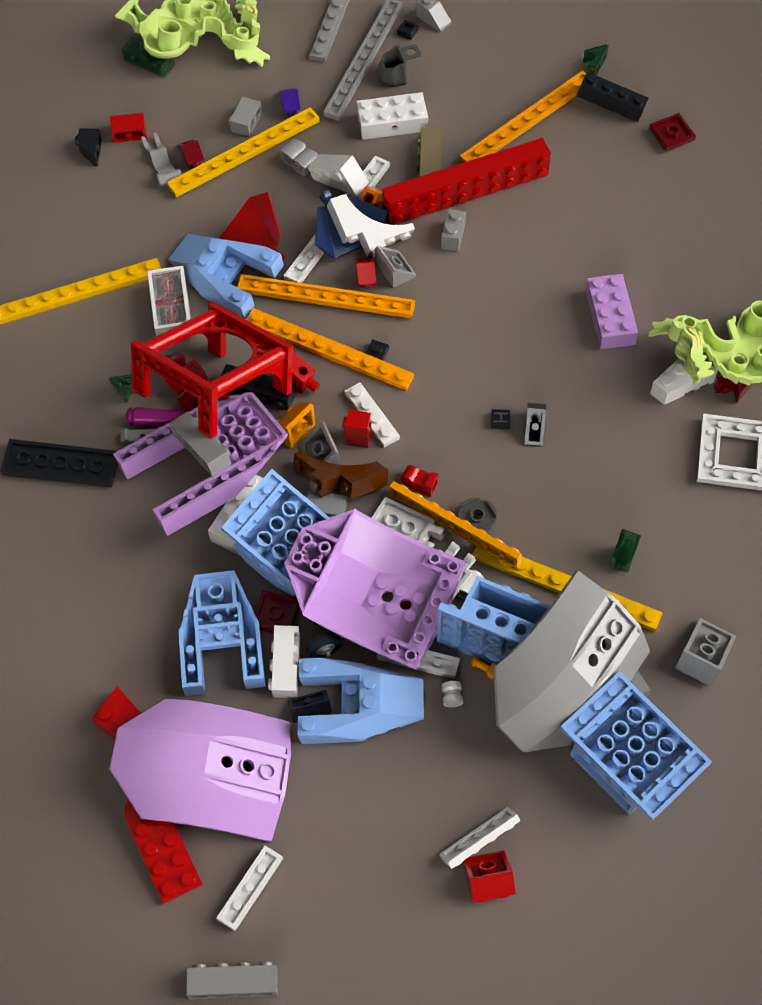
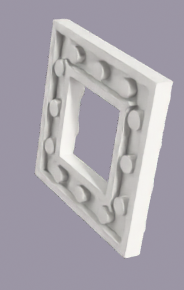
M703 414L697 482L762 491V421ZM720 436L756 440V469L718 464Z

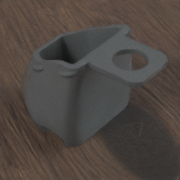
M413 44L400 48L399 45H395L391 50L384 53L376 70L380 81L396 87L398 84L406 85L407 60L421 56L418 46ZM409 49H414L416 53L414 55H408L406 51Z

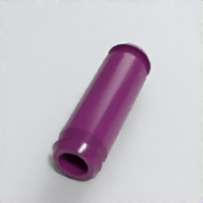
M130 407L127 409L126 422L129 425L134 424L135 426L162 427L185 414L186 411L141 407L133 409Z

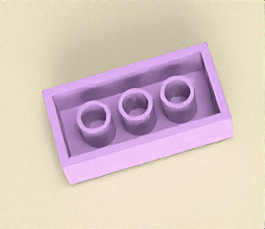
M623 274L587 278L585 292L600 350L636 345L638 329Z

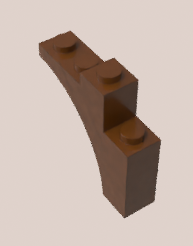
M301 451L294 453L293 469L309 481L310 489L320 497L341 491L348 498L354 499L386 487L388 484L389 470L377 461L361 465H339L316 460Z

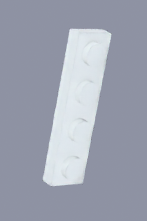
M360 382L344 390L345 396L356 411L371 413L372 432L384 448L400 439V435Z
M428 650L417 670L455 679L460 658ZM377 654V660L407 667L387 657Z
M506 807L441 852L439 856L452 869L460 865L472 854L477 853L489 842L496 840L499 835L512 829L515 824L520 822V819L514 811Z
M264 846L216 919L233 931H236L283 860V856Z

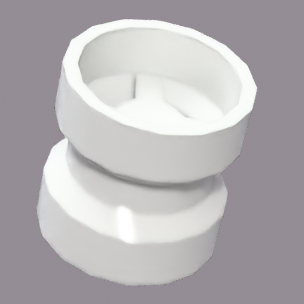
M448 681L441 685L442 692L444 693L443 705L445 707L463 705V696L460 695L462 691L461 682Z

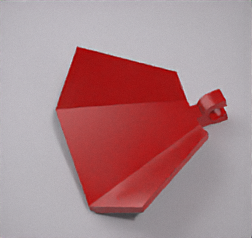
M269 192L249 197L220 236V239L266 246L280 253L282 260L286 257L276 249L279 246L278 242L281 234Z

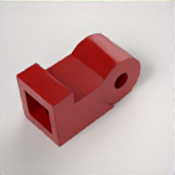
M407 465L400 481L404 485L431 497L438 485L439 474L434 472L428 473L419 470L415 466Z

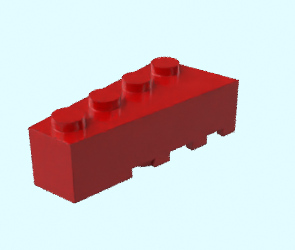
M117 686L93 715L92 720L97 728L115 739L117 729L142 713Z

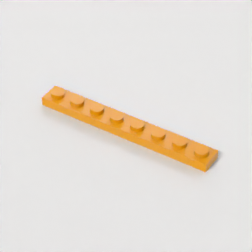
M393 481L389 486L390 497L435 519V523L515 569H518L522 564V553L518 549L509 547L498 538H493L483 529H477L467 520L456 517L451 511L440 508L435 502L426 500L421 494L410 491L403 484Z

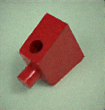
M293 352L292 382L295 383L296 391L303 393L308 388L315 393L321 384L314 380V368Z

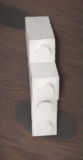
M346 194L330 199L327 204L342 243H354L360 240L366 257L372 255L375 257V248L377 246L386 247L395 243L396 240L401 239L404 241L409 239L415 230L413 223L388 225L370 219L351 203Z

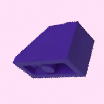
M298 89L279 90L283 112H287V115L296 114L297 110H301Z

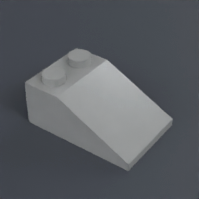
M699 618L675 669L712 687L725 663L736 636Z

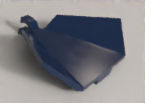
M329 190L323 191L319 198L325 206L317 208L315 246L331 258L336 259L362 248L360 240L354 243H342L327 208L332 195ZM347 194L351 203L362 214L384 224L388 211Z

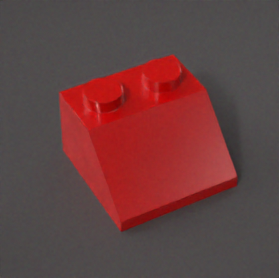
M504 850L468 857L463 861L473 903L486 902L495 898H507L510 895L516 894L513 871Z

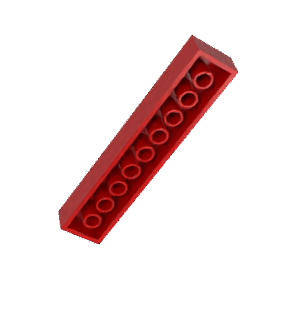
M542 137L382 188V209L388 211L386 219L389 225H395L465 203L475 198H481L506 188H512L537 178H543L549 174L551 152Z

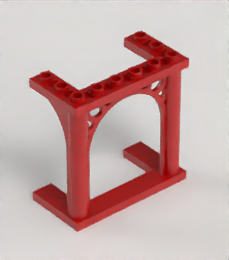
M215 302L208 304V311L144 343L137 340L130 343L132 391L144 398L150 396L151 370L197 397L198 430L210 438L217 436V399L257 376L272 373L273 388L286 396L292 393L294 345ZM201 333L208 340V351L222 358L226 355L227 333L246 341L252 349V356L241 366L208 382L161 355L159 352L190 336Z

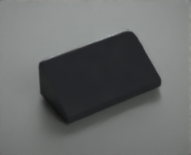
M326 690L287 700L293 723H298V716L328 715L332 713Z

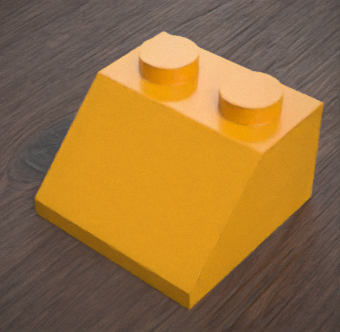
M298 402L294 407H290L281 419L277 420L288 434L283 444L290 449L315 425L314 406L311 403Z

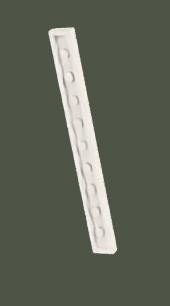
M374 156L363 171L369 181L366 187L376 186L390 167V162ZM363 190L358 194V196L352 195L350 193H346V195L348 194L352 197L360 199ZM315 235L286 271L284 280L302 283L323 256L324 252L315 246Z

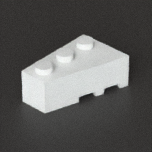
M319 154L307 167L315 181L358 196L369 183L353 155Z
M678 358L653 382L650 394L665 405L683 397L685 393L692 390L696 391L707 383H713L717 371L711 365L709 370H713L714 375L701 378L699 384H692L694 379L690 378V374L686 372L685 362Z
M274 625V641L271 643L273 659H270L272 678H269L268 690H272L274 698L297 697L301 650L299 626Z

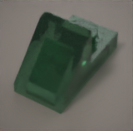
M605 44L584 51L583 62L588 64L587 70L590 73L598 74L607 58L609 45Z
M131 374L110 377L109 381L114 390L127 403L131 393L134 392L132 391Z

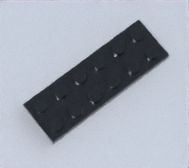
M9 439L0 472L2 475L112 487L118 466L113 454L117 451Z

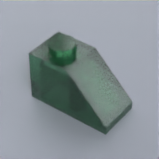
M622 529L610 566L618 571L629 572L641 535Z

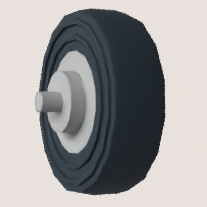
M332 631L322 633L307 643L306 650L311 658H323L337 651L342 645V640L338 634Z

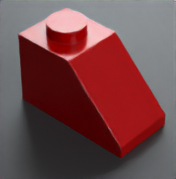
M355 258L358 285H362V287L372 286V283H376L373 258Z

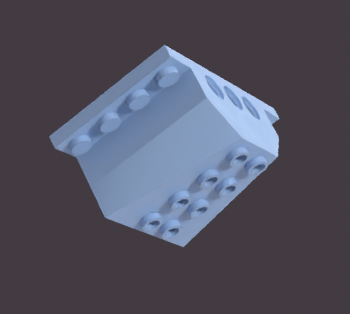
M271 469L221 527V530L235 541L234 548L248 565L276 588L295 596L296 594L287 572L285 561L303 527L330 517Z
M476 576L461 610L453 604L441 602L438 608L437 642L471 657L478 656L480 660L488 664H499L538 623L550 608V605L533 599L526 593L513 591L509 586L498 585Z
M620 671L560 726V729L575 743L570 756L629 815L638 807L651 821L712 763Z

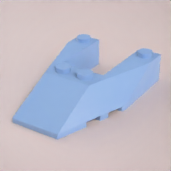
M187 234L168 259L173 267L183 266L186 280L199 292L201 297L215 302L244 319L255 306L252 296L231 284L246 264L272 278H275L284 266L281 254L266 246Z
M235 571L194 575L188 603L183 614V621L178 631L182 688L185 697L205 694L202 651L241 646L245 688L266 687L259 621L252 610Z
M326 658L299 659V679L303 687L342 685L341 714L298 716V738L301 744L362 742L377 734L382 735L387 733L388 730L397 727L401 728L424 719V682L421 678L357 662Z

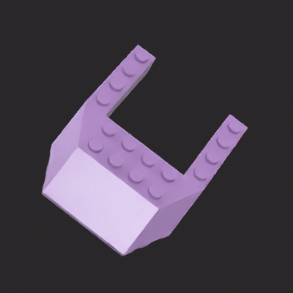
M253 392L232 395L226 400L219 401L217 399L216 437L219 439L221 446H226L230 451L231 456L229 458L232 465L152 509L160 527L167 536L235 498L288 437L286 431ZM198 407L189 412L193 417H198ZM168 423L115 452L113 455L120 470L128 480L185 447L174 436Z

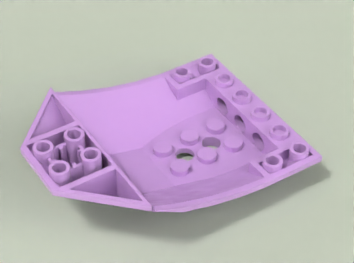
M356 508L303 527L285 561V566L303 616L364 648L414 670L418 669L437 635L438 608L441 602L444 604L452 603L467 562L429 547L357 511ZM385 592H391L394 597L392 601L385 602L382 600V595ZM409 601L412 605L410 609L403 610L400 607L401 603Z
M165 699L117 729L109 770L141 819L208 828L271 842L286 792L291 759L290 722L227 706L191 700ZM222 757H229L231 759L232 766L230 768H225L222 765ZM246 761L251 764V772L244 770L243 762Z

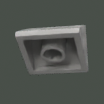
M381 246L375 248L376 265L393 288L417 276L400 251Z
M321 422L299 443L302 453L309 457L327 463L339 464L337 448L325 422Z

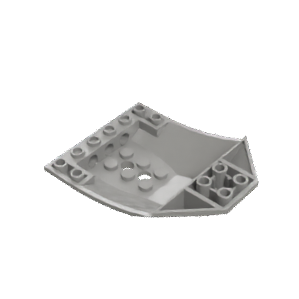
M576 570L550 608L521 642L498 665L493 666L496 726L521 752L572 745L574 742L560 729V726L619 671L631 681L650 652L639 623L614 596L580 571ZM604 639L606 640V641H605V644H606L605 649H603V647H602V641H603ZM591 654L595 656V664L593 666H590L588 662Z

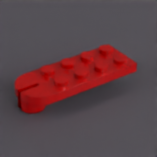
M128 800L125 805L124 816L163 905L203 886L175 823L141 819Z

